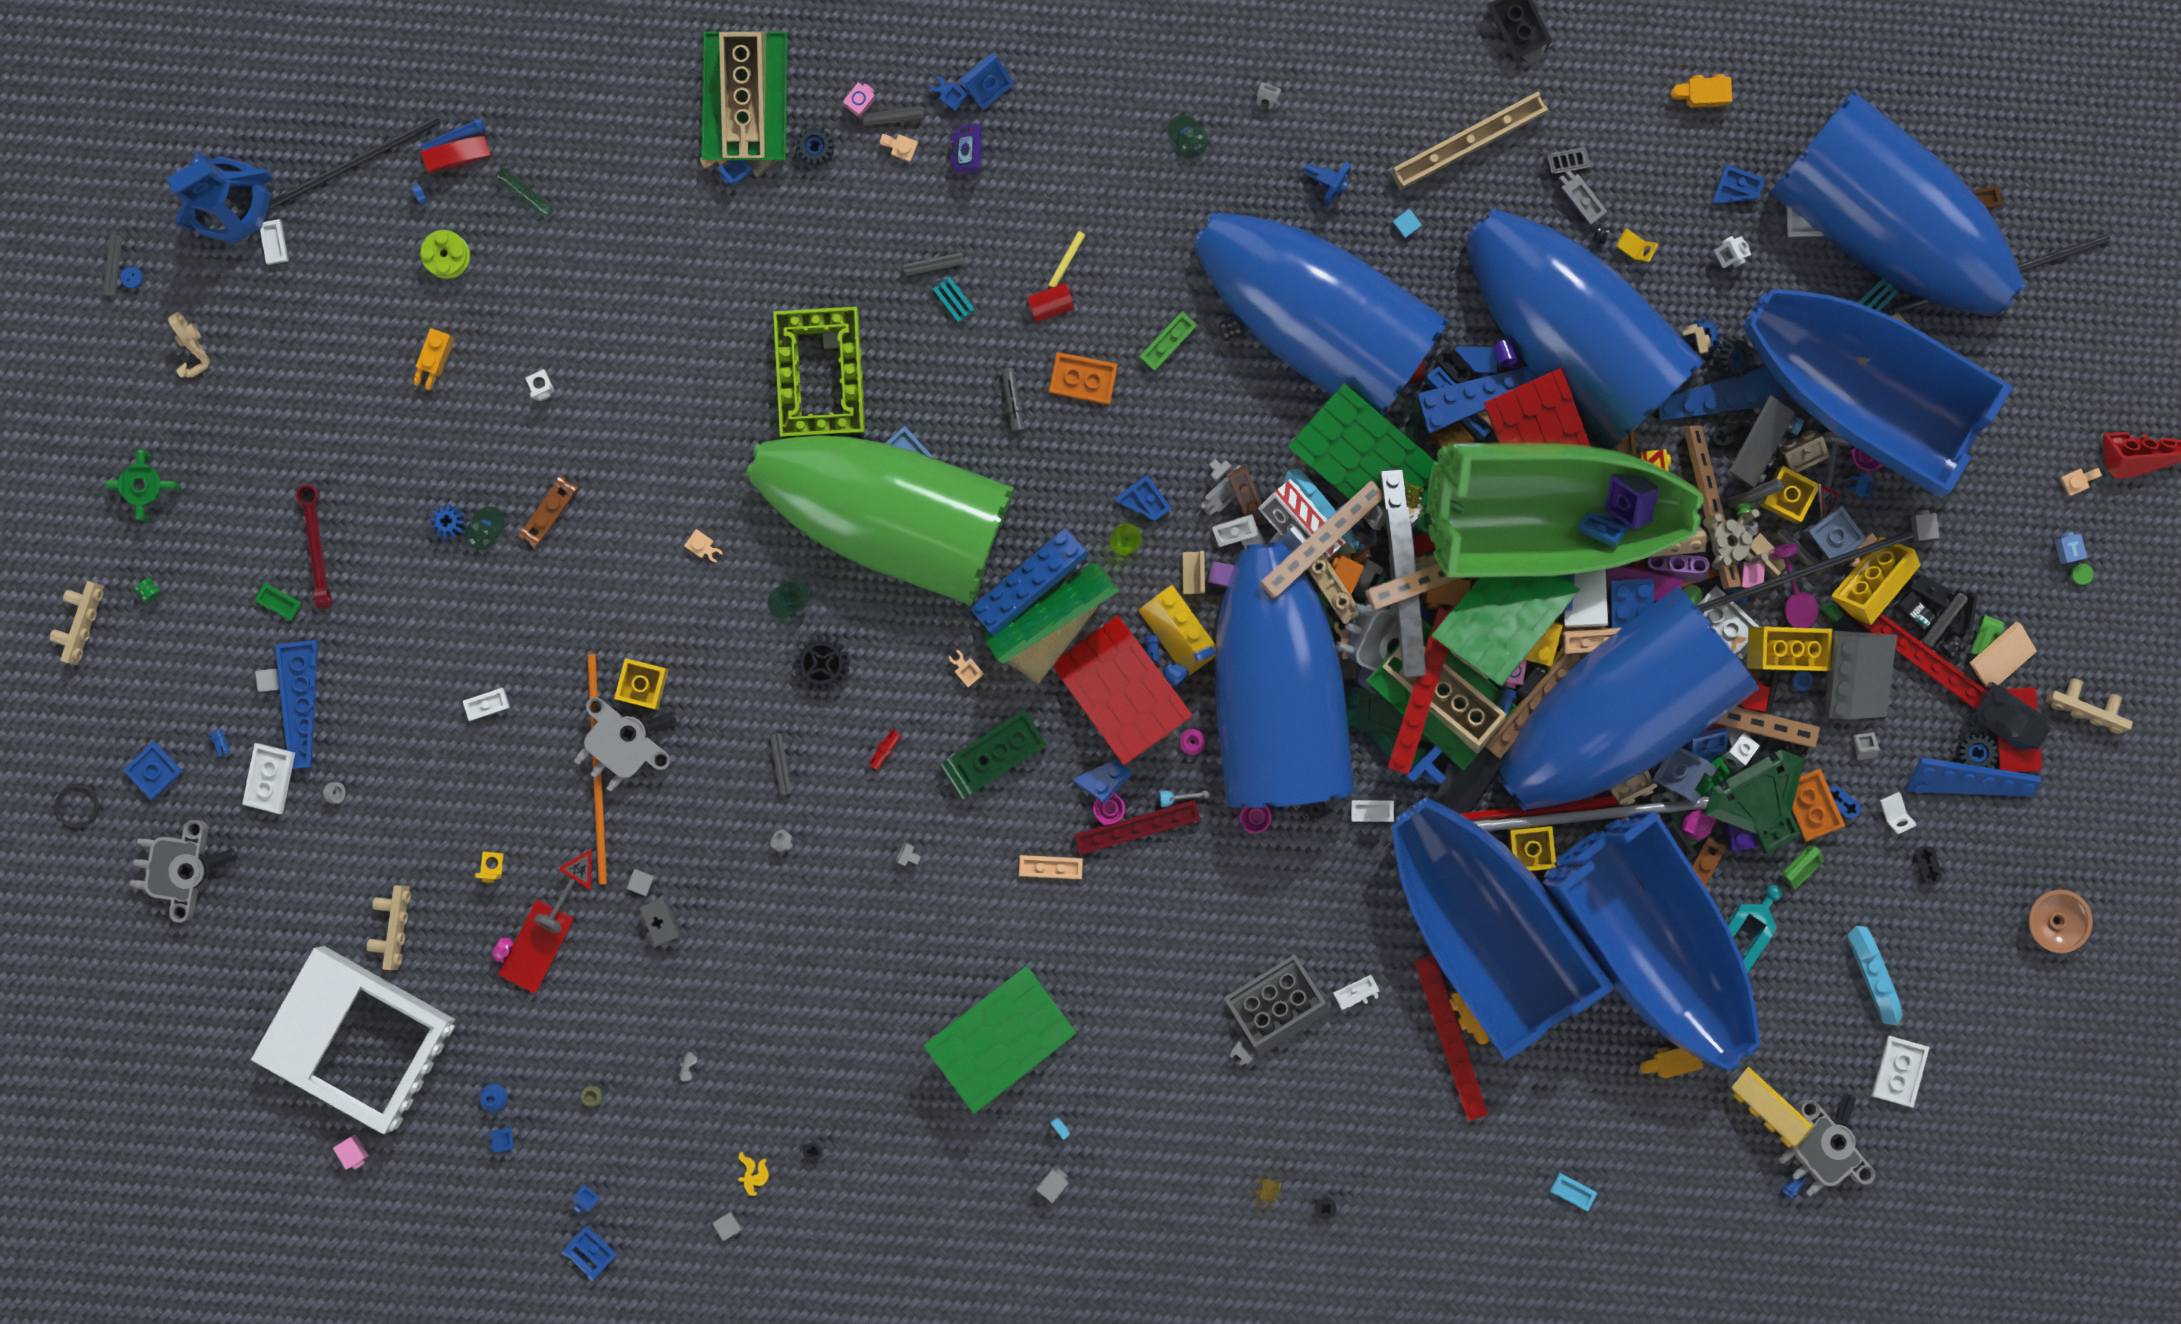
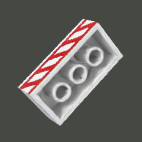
M1291 479L1258 507L1260 512L1281 536L1296 525L1309 538L1327 521V518L1315 508L1313 502L1302 493L1299 486ZM1340 537L1323 555L1328 559L1346 542Z

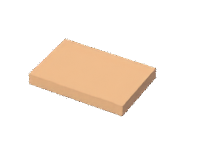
M2016 621L1975 657L1970 664L1986 688L1989 682H1994L1997 685L2002 683L2035 654L2037 650L2023 626Z

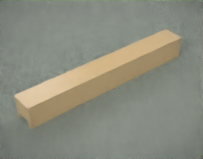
M1538 91L1394 167L1391 174L1399 189L1402 190L1546 114L1548 108L1544 105Z

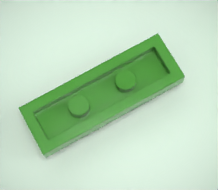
M1182 311L1139 358L1155 372L1197 327V324Z

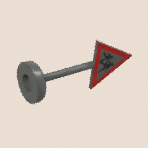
M1824 432L1822 434L1825 443L1833 445L1826 485L1818 484L1821 520L1829 514L1839 494L1830 489L1838 446L1850 445L1833 432Z
M591 849L557 868V870L570 877V880L550 916L537 914L533 919L536 924L550 932L560 934L562 927L553 919L574 882L576 881L591 890Z

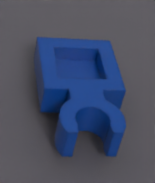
M937 76L936 80L941 83V86L936 88L930 85L931 91L941 93L942 95L939 97V100L957 112L968 97V93L952 81L947 86L944 79Z

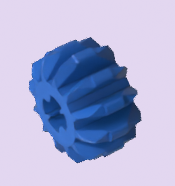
M1703 317L1701 322L1695 319L1693 323L1697 324V327H1703V330L1707 332L1706 335H1709L1711 347L1708 349L1713 351L1715 349L1714 345L1720 344L1717 338L1721 337L1722 333L1716 332L1720 325L1714 327V319L1707 323L1706 317ZM1689 336L1687 338H1692V340H1690L1688 344L1692 345L1694 343L1693 337Z
M447 504L445 510L444 506L440 505V513L433 510L432 513L436 515V518L429 519L430 522L436 523L431 526V530H437L436 536L438 537L443 535L444 539L448 540L451 535L455 539L457 538L455 531L463 533V530L459 527L460 525H466V522L460 521V519L465 517V514L459 513L460 508L457 506L452 510V505ZM449 517V519L452 520V523H449L448 525L444 524V520H448Z

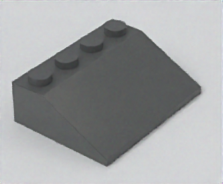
M1772 396L1768 398L1729 470L1733 479L1751 488L1762 485L1765 482L1767 468L1773 467L1777 459L1774 455L1778 448L1782 450L1787 441V438H1785L1787 431H1792L1797 422L1795 413Z
M1833 631L1831 671H1828L1824 713L1829 718L1838 719L1887 717L1897 635Z
M1295 954L1224 998L1259 1056L1331 1012Z

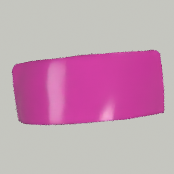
M1855 447L1849 451L1855 464L1863 470H1875L1882 465V463Z
M1114 793L1105 804L1096 799L1093 810L1096 818L1103 825H1109L1118 822L1123 817L1125 806L1122 799Z
M1245 805L1241 811L1240 821L1248 833L1265 831L1271 823L1272 817L1268 807L1250 808Z
M1690 810L1683 816L1680 830L1691 840H1703L1711 833L1716 819L1706 816L1703 810Z

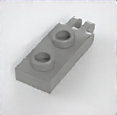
M1568 170L1566 175L1570 179L1569 181L1563 175L1559 178L1563 184L1561 189L1587 223L1591 225L1605 214L1607 210L1578 174L1574 176Z
M1227 476L1206 495V500L1201 505L1208 515L1220 512L1236 497Z

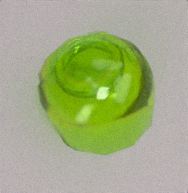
M1130 523L1117 525L1109 538L1110 547L1115 553L1122 556H1127L1137 551L1142 542L1141 531L1136 525Z

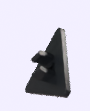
M1370 525L1366 529L1360 527L1355 533L1358 535L1356 540L1360 543L1357 552L1352 553L1350 559L1354 560L1376 544V530Z

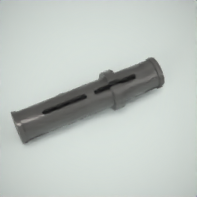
M1014 368L1003 369L1001 373L1008 407L1006 414H1009L1011 432L1023 431L1021 415L1023 409L1019 403ZM1009 381H1010V384H1011V390H1012V396H1013V397H1011V391H1010ZM1013 402H1014V408H1015V413H1016V419H1015V415H1014Z

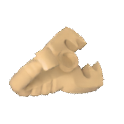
M176 312L168 317L170 326L177 334L175 336L176 341L181 347L185 345L201 361L200 364L190 370L186 369L187 364L184 363L176 372L180 377L193 378L208 368L210 359L199 344L198 339L201 338V335L192 323L188 325L183 315Z

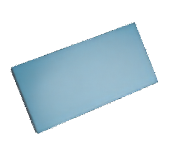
M1560 1172L1550 1189V1192L1587 1212L1597 1195V1192Z

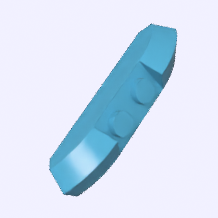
M1300 469L1287 471L1283 481L1284 484L1290 479L1297 484L1302 493L1313 502L1315 508L1327 520L1336 513V510ZM1349 529L1342 536L1346 543L1339 548L1343 555L1356 553L1360 543L1356 540V535L1353 531Z
M1855 926L1847 935L1848 941L1879 1017L1884 1024L1898 1025L1903 1016L1901 1005L1878 947L1867 927Z

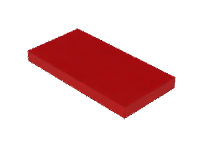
M2036 687L2006 689L2009 693L2037 711ZM1996 736L1998 770L2011 772L2042 770L2040 748L2021 751Z
M538 899L535 901L498 973L499 976L535 994L575 919L558 911L553 920L561 925L562 930L560 934L544 929L536 924L533 919L537 914L549 917L554 908Z

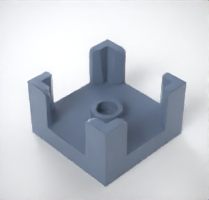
M1834 506L1830 510L1829 515L1816 525H1810L1802 531L1806 538L1813 540L1824 555L1821 558L1824 561L1850 552L1866 540V537L1843 506Z
M1680 748L1663 761L1653 781L1669 792L1673 791L1696 805L1700 798V795L1695 791L1696 786L1704 773L1712 777L1717 768L1707 760Z

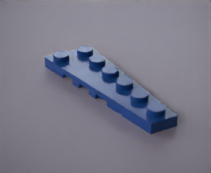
M1524 367L1418 393L1416 397L1427 434L1434 433L1457 421L1485 411L1484 402L1537 379L1536 373L1529 367Z
M1767 367L1759 368L1748 372L1743 377H1730L1667 397L1657 407L1658 420L1665 421L1754 409L1757 407L1762 408L1770 396L1784 404L1782 388Z
M318 640L277 644L275 649L287 751L295 752L292 769L312 767Z
M1921 757L1906 783V790L1919 794L1929 792L2034 796L2042 781L2041 777L2036 775Z

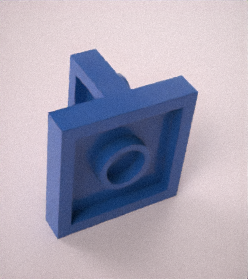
M994 53L988 55L958 81L961 87L974 98L982 110L1014 84Z
M1437 745L1431 746L1426 755L1410 769L1409 775L1405 774L1404 777L1409 782H1414L1424 772L1422 776L1430 784H1441L1446 777L1431 763L1439 756L1442 750Z

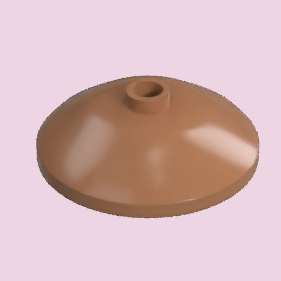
M2052 890L2044 893L2034 902L2029 913L2028 924L2031 935L2041 947L2056 953H2067L2076 950L2086 942L2092 930L2093 920L2089 906L2079 895L2067 890ZM2055 917L2059 919L2056 925L2053 923Z

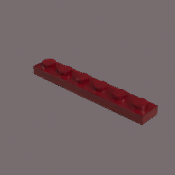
M1192 800L1077 833L1074 836L1081 855L1201 819L1196 801Z

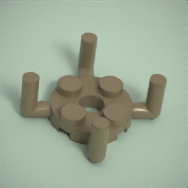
M1757 509L1742 514L1737 522L1730 519L1716 525L1715 523L1722 520V515L1719 513L1703 520L1704 526L1712 531L1710 541L1713 542L1714 547L1712 550L1717 556L1712 563L1713 569L1718 570L1730 565L1731 562H1737L1745 559L1751 565L1768 560L1769 556L1766 552L1756 556L1749 552L1752 535L1747 532L1744 526L1747 521L1759 516L1760 513ZM1728 537L1733 540V547L1728 544Z

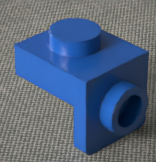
M731 160L724 167L722 165L718 167L722 172L719 175L726 184L731 183L734 186L754 171L746 160Z

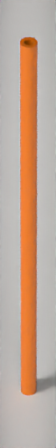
M589 654L587 658L589 699L594 697L598 698L596 654ZM594 701L590 705V710L593 713L599 712L598 701ZM590 715L592 729L598 721ZM592 755L594 769L600 761ZM601 772L600 775L593 778L598 883L607 884Z

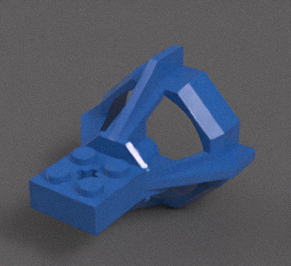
M197 151L194 153V161L190 163V166L175 171L170 178L166 179L173 193L183 199L175 222L185 230L194 227L195 231L202 236L235 244L262 228L271 199L265 184L273 180L274 177L272 173L264 168L256 169L251 164L218 156L210 161L208 156ZM233 165L243 172L223 171L219 167ZM232 186H252V203L248 213L242 220L225 204L229 188ZM195 208L208 212L212 211L227 228L212 229L202 225L195 216Z

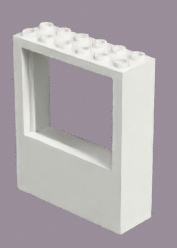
M321 946L314 948L251 1060L380 1133L386 1134L400 1126L403 1120L401 1117L402 1113L405 1110L407 1111L412 1105L413 1099L411 1097L415 1091L418 1092L422 1087L424 1081L421 1079L425 1073L428 1074L434 1065V1062H432L435 1055H439L444 1048L443 1040L446 1036L449 1037L455 1028L452 1025L455 1019L331 949ZM360 990L430 1028L383 1114L313 1075Z

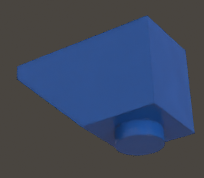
M1455 346L1453 349L1469 367L1471 373L1479 375L1478 378L1497 373V357L1494 347Z

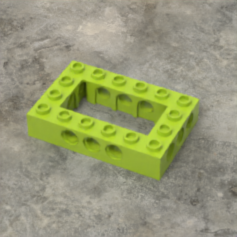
M841 307L773 311L780 437L785 439L806 436L864 435L865 416L858 308ZM840 330L838 342L840 346L839 363L841 366L840 383L842 386L841 405L843 407V414H834L832 412L829 415L814 416L813 414H808V416H802L798 335L838 332Z

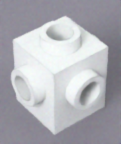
M1731 236L1721 242L1722 246L1714 250L1723 268L1731 265L1734 268L1746 262L1744 258L1751 255L1749 246L1742 236L1736 239Z

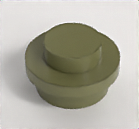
M588 1086L581 1093V1101L587 1107H595L602 1100V1092L595 1086Z

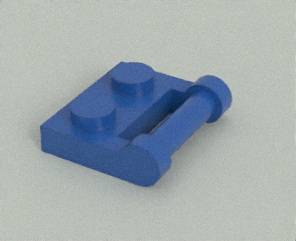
M588 1225L561 1252L565 1258L571 1259L587 1274V1278L591 1282L617 1255ZM575 1247L579 1248L597 1267L595 1269L590 1267L573 1249Z

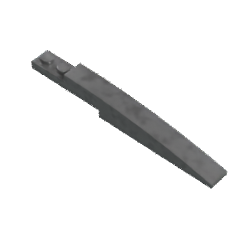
M1402 470L1381 471L1380 473L1390 549L1389 563L1392 581L1416 572L1409 507L1406 504ZM1419 594L1395 603L1404 678L1426 675Z

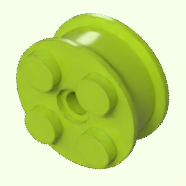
M438 230L428 235L422 243L420 250L422 263L435 276L443 279H452L458 277L467 269L470 262V250L466 242L456 233L449 230Z

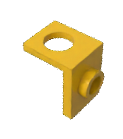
M1624 229L1616 247L1633 260L1650 262L1659 244L1644 241L1629 229ZM1650 247L1649 253L1643 256L1644 251Z
M482 852L480 873L475 874V877L482 878L481 882L494 883L495 879H501L504 854ZM489 857H495L498 860V866L495 869L487 867L486 861Z

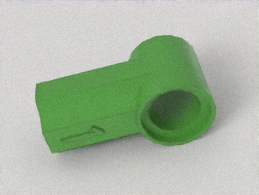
M1982 615L1976 627L1977 635L1970 653L1978 656L2001 635L2004 622Z

